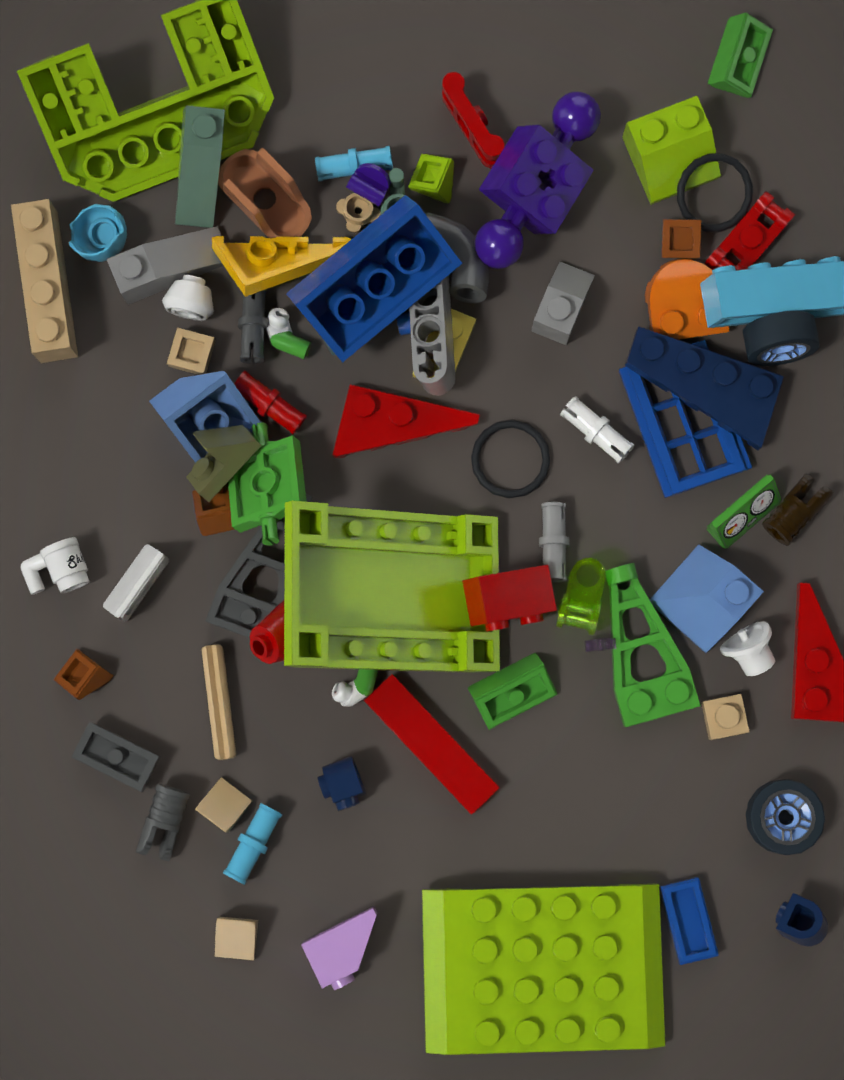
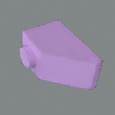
M374 906L303 941L301 944L321 988L331 984L333 990H337L355 980L352 973L359 970L377 916Z

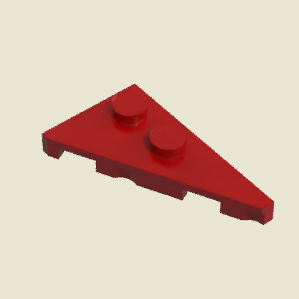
M350 384L332 455L334 458L339 459L344 458L345 455L367 450L374 451L383 449L388 445H400L428 438V436L465 430L470 426L478 425L480 414Z
M810 583L797 584L791 719L844 723V659Z

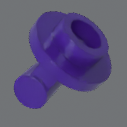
M365 163L357 167L346 188L380 206L390 188V179L381 167Z

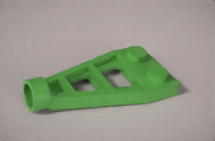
M630 563L604 571L610 593L613 691L624 727L700 707L690 668L638 580L635 564ZM630 581V586L626 590H621L617 586V584ZM631 608L642 610L650 627V633L647 636L634 640L626 638L622 620L625 610ZM651 645L658 650L665 662L666 671L658 678L643 682L636 681L631 675V654L639 646Z

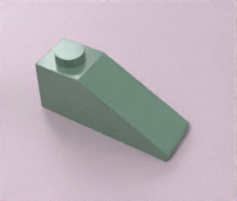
M186 105L183 110L175 225L213 227L225 109Z

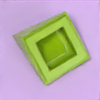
M421 154L408 188L441 202L450 203L452 198L454 160Z

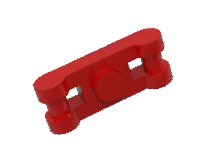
M457 72L447 73L442 81L443 102L485 167L492 168L504 149V141L500 136L489 133L486 128L488 120L479 105L473 107L465 95L464 77Z
M765 191L725 240L709 256L704 265L712 270L729 265L735 266L736 270H747L749 266L756 263L796 214L789 208L782 209L774 202L775 197L768 191ZM763 213L774 221L769 229L758 221ZM730 252L741 260L737 266L726 258Z

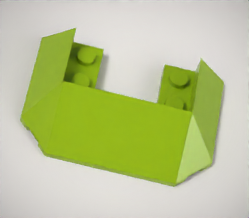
M194 0L195 2L161 14L162 21L188 86L119 113L115 108L89 43L55 56L53 54L17 70L63 181L77 187L80 186L114 202L178 177L183 110L186 105L225 109L221 160L243 149L253 148L265 116L272 105L274 96L237 0Z

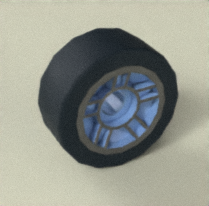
M784 311L769 314L752 321L742 330L748 362L754 365L774 366L792 363L812 355L820 347L814 315L804 311Z
M789 779L770 781L758 788L750 798L745 814L748 831L755 842L767 851L782 855L800 854L814 846L822 835L825 823L823 804L817 794L804 783ZM782 810L788 811L794 817L793 820H789L785 825L780 823L778 818Z

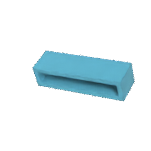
M838 256L821 259L817 264H806V260L799 259L786 262L782 267H771V263L768 262L751 265L747 270H736L735 266L732 265L722 266L712 270V275L700 283L708 328L746 325L766 315L784 311H804L814 315V318L844 315V261H841Z

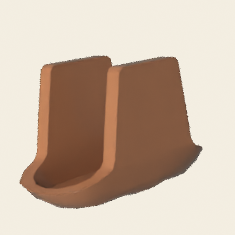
M263 147L258 152L249 149L236 152L227 158L220 167L218 179L220 188L267 237H300L307 230L312 219L309 205L303 198L294 179ZM262 189H269L276 195V202L269 209H260L254 203L256 193Z

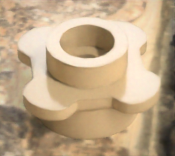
M356 193L350 194L346 199H340L336 204L337 212L344 216L347 221L346 228L352 233L359 232L362 226L369 222L372 223L380 216V210L375 208L372 202ZM361 208L362 212L360 214H356L355 209Z

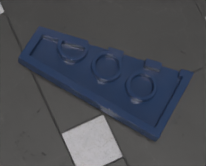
M642 327L637 328L625 362L626 367L665 392L670 391L685 401L684 404L695 411L703 412L717 421V425L726 431L734 432L745 439L747 444L756 450L762 448L784 376Z

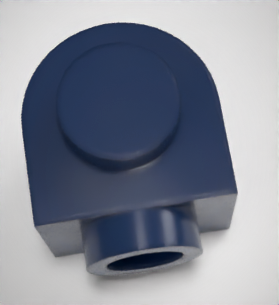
M350 756L323 766L324 775L318 776L317 779L324 798L331 797L338 811L360 804L358 797L366 794L353 757Z
M793 893L789 902H783L777 912V931L782 937L802 946H814L822 942L827 935L828 922L818 905L806 898Z

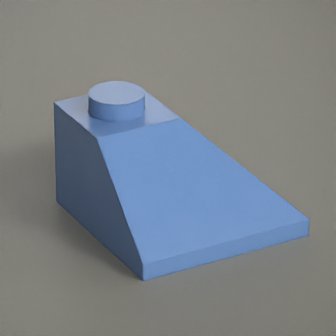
M225 371L179 378L149 400L195 463L199 459L204 458L208 452L201 446L192 434L193 432L244 425L252 433V425L255 424L257 426V423H261Z
M698 544L651 597L650 601L661 615L703 652L707 653L738 622L764 591L733 564Z

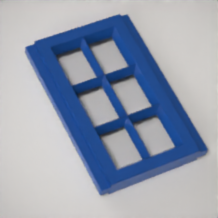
M705 340L691 344L709 350ZM628 367L618 370L664 498L672 497L752 469L742 438L739 435L726 431L717 425L718 422L712 418L714 426L694 432L683 404L684 400L672 393L673 398L653 404L642 376ZM676 406L687 435L667 441L656 412ZM717 433L727 463L707 469L697 440ZM690 443L700 472L680 478L670 449Z

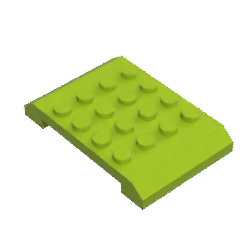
M293 500L285 502L284 666L433 672L500 671L499 630L486 632L485 624L471 627L462 580L499 573L498 517L468 514L448 516L328 506V503Z
M659 884L422 889L426 1053L460 1055L633 1050L665 1046Z

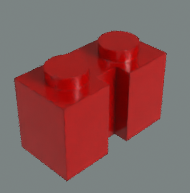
M548 565L462 580L470 625L472 627L485 624L486 632L509 628L508 620L520 618L521 625L544 621L543 613L557 611Z

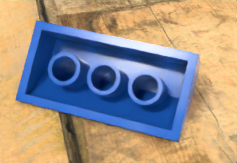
M404 195L287 292L286 295L343 363L463 263L420 206Z

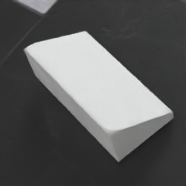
M146 544L108 596L103 607L124 622L128 621L169 563V558L149 544Z

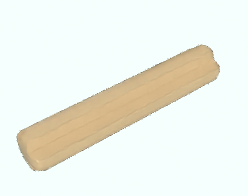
M219 644L207 645L202 647V659L214 757L217 760L232 759L236 756L224 650L222 645Z

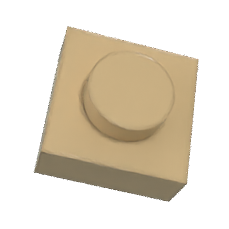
M177 327L167 361L168 367L197 375L206 374L215 345V338Z
M742 694L701 702L709 740L749 733Z

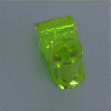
M584 558L571 568L565 593H563L560 602L556 627L562 628L564 625L587 630L589 635L594 636L606 580L604 566L598 560ZM589 566L596 571L597 581L594 586L585 587L578 582L577 571L580 567ZM570 611L585 614L587 617L571 614Z

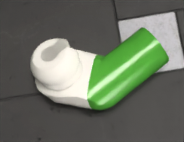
M282 308L272 309L267 317L269 323L266 328L271 345L278 350L305 360L311 342L293 335L288 320L289 314L286 310Z
M359 669L357 678L347 684L342 681L334 685L332 698L336 702H340L342 706H354L372 693L378 670Z

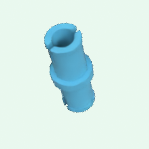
M390 146L357 151L356 148L348 149V153L315 157L318 181L352 176L357 167L365 163L375 164L384 171H391L393 169Z
M260 803L259 809L245 834L241 833L237 840L240 841V844L223 874L245 885L260 854L263 853L265 855L268 849L265 845L283 814Z

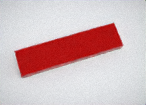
M393 674L364 700L471 815L500 788Z

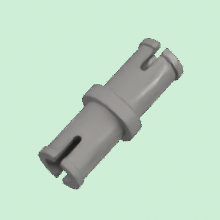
M542 503L543 537L539 538V547L543 548V565L549 566L551 582L567 581L566 548L570 546V538L566 536V503Z

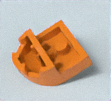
M685 258L675 259L660 266V269L651 281L648 282L645 291L650 330L677 340L729 332V326L707 327L700 283L712 275V269L696 260Z

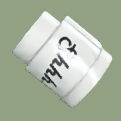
M76 537L67 538L43 548L39 554L24 560L20 566L31 595L45 590L38 572L45 567L49 571L53 584H57L61 594L76 590L90 582L86 573L88 568Z

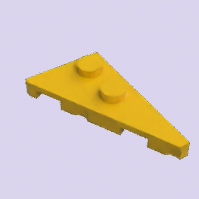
M224 236L212 237V249L246 297L312 273L351 239L348 237H333L332 244H308V237L265 238L263 236H250L249 243H224Z

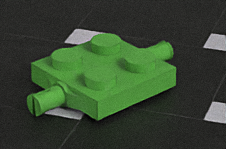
M257 423V426L253 424L251 429L253 436L262 446L228 481L232 528L240 533L262 526V543L270 546L274 545V543H279L277 522L285 517V502L292 500L307 502L300 441L293 435L278 441H269L268 425Z

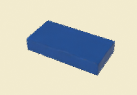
M699 877L659 886L679 965L719 956Z

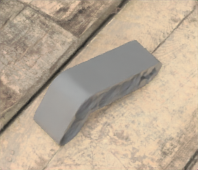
M449 275L409 307L414 375L428 393L437 396L446 394L455 384ZM430 296H437L436 301L432 305L423 306L425 299ZM434 331L440 332L437 339L432 342H425L428 334ZM431 359H434L435 363H436L437 366L439 367V369L436 370L435 373H434V364H433V362L431 361Z

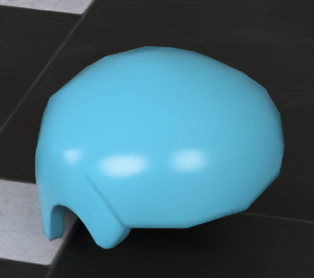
M94 204L82 209L75 220L69 225L71 230L69 246L86 260L107 261L108 258L118 255L126 243L127 227L124 217L109 205Z

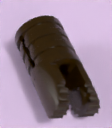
M807 473L784 497L783 502L777 506V509L773 510L770 517L762 522L764 529L774 539L786 546L792 543L793 538L800 533L799 531L807 525V522L814 518L834 493L826 486H823L805 504L801 500L809 492L814 482L813 477Z

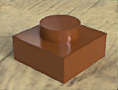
M663 219L662 258H700L701 220Z

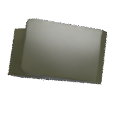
M244 425L195 431L192 434L208 454L194 464L192 471L186 478L197 493L210 502L262 445Z

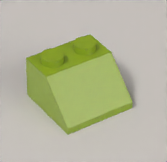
M698 96L627 122L622 136L650 205L677 195V185L683 171L695 159L706 154L716 153L712 128ZM710 161L698 166L689 176L685 191L719 179L721 174L718 161Z

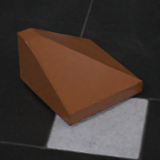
M76 649L53 680L76 699L81 700L109 682L114 675L82 651Z

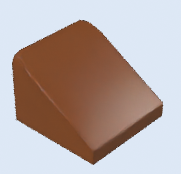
M228 483L224 485L210 502L200 496L196 490L192 491L196 520L203 536L235 530L232 528Z

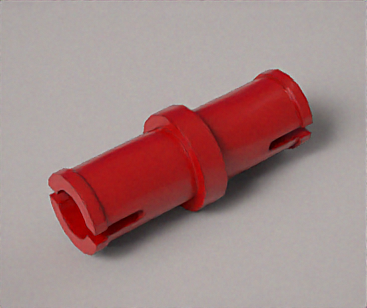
M243 371L234 383L243 398L258 408V414L262 417L269 416L290 431L292 435L297 432L307 418L305 413L300 412L280 397V391L276 388L273 390L269 389L247 371Z

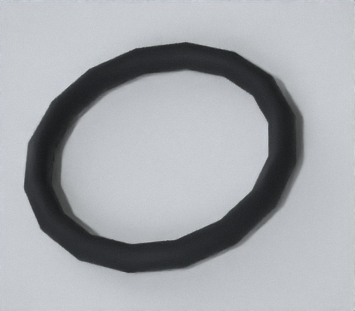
M712 153L695 159L683 171L677 185V203L685 219L697 220L689 212L685 202V186L689 176L698 166L710 161H722L732 165L741 174L745 184V199L740 211L732 219L721 224H706L701 221V230L705 232H722L735 226L747 214L753 198V183L748 170L738 159L724 153Z
M509 420L497 422L481 433L474 443L471 461L473 473L481 486L494 495L515 498L525 496L540 486L548 473L550 455L548 445L540 432L527 423ZM515 428L523 430L535 438L541 448L542 465L540 473L532 483L522 489L505 490L497 488L486 479L481 471L479 461L481 447L491 434L500 429Z

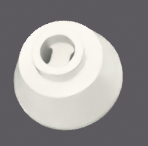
M183 275L182 280H175L164 295L162 302L166 311L173 315L204 321L214 312L211 289L205 286L206 281L192 275Z

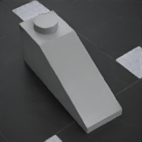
M218 226L142 244L108 258L107 262L126 303L129 305L171 287L175 280H182L183 275L200 276L224 266L212 249V237L221 236Z

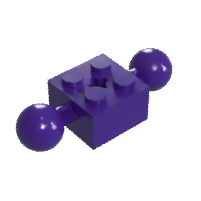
M570 92L557 101L552 113V121L555 128L552 135L540 125L518 126L479 188L480 192L505 211L501 219L485 223L476 234L475 251L485 265L502 269L513 265L520 258L524 247L521 233L523 226L533 234H556L594 171L570 151L575 141H583L591 137L599 127L601 111L596 100L584 92Z

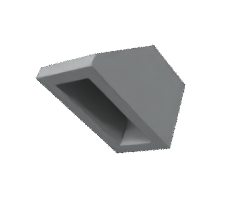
M559 262L536 313L531 331L567 345L595 275Z

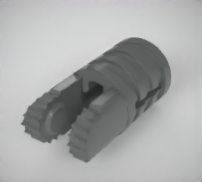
M157 784L155 788L156 793L152 799L153 803L150 806L149 815L146 817L136 853L148 854L158 827L165 829L159 848V858L169 862L181 827L179 825L187 807L186 803L191 794L177 788Z

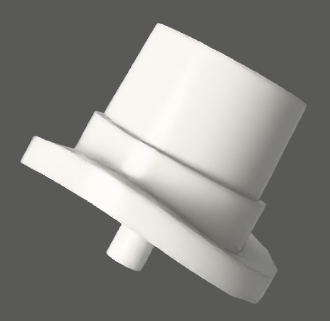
M760 621L740 629L720 646L722 655L733 657L738 661L746 676H756L764 673L775 663V658L768 646L772 636L771 627L765 621Z

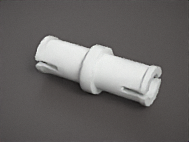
M577 396L567 403V409L564 408L561 411L560 415L562 417H565L586 435L584 439L588 443H596L615 459L618 464L628 455L627 452L633 449L634 444L630 443L609 425L610 420L605 416L600 418L582 403Z

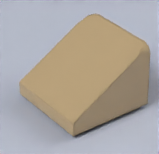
M221 777L195 810L221 830L228 833L251 804L252 800Z
M219 916L216 920L215 957L254 960L258 920Z

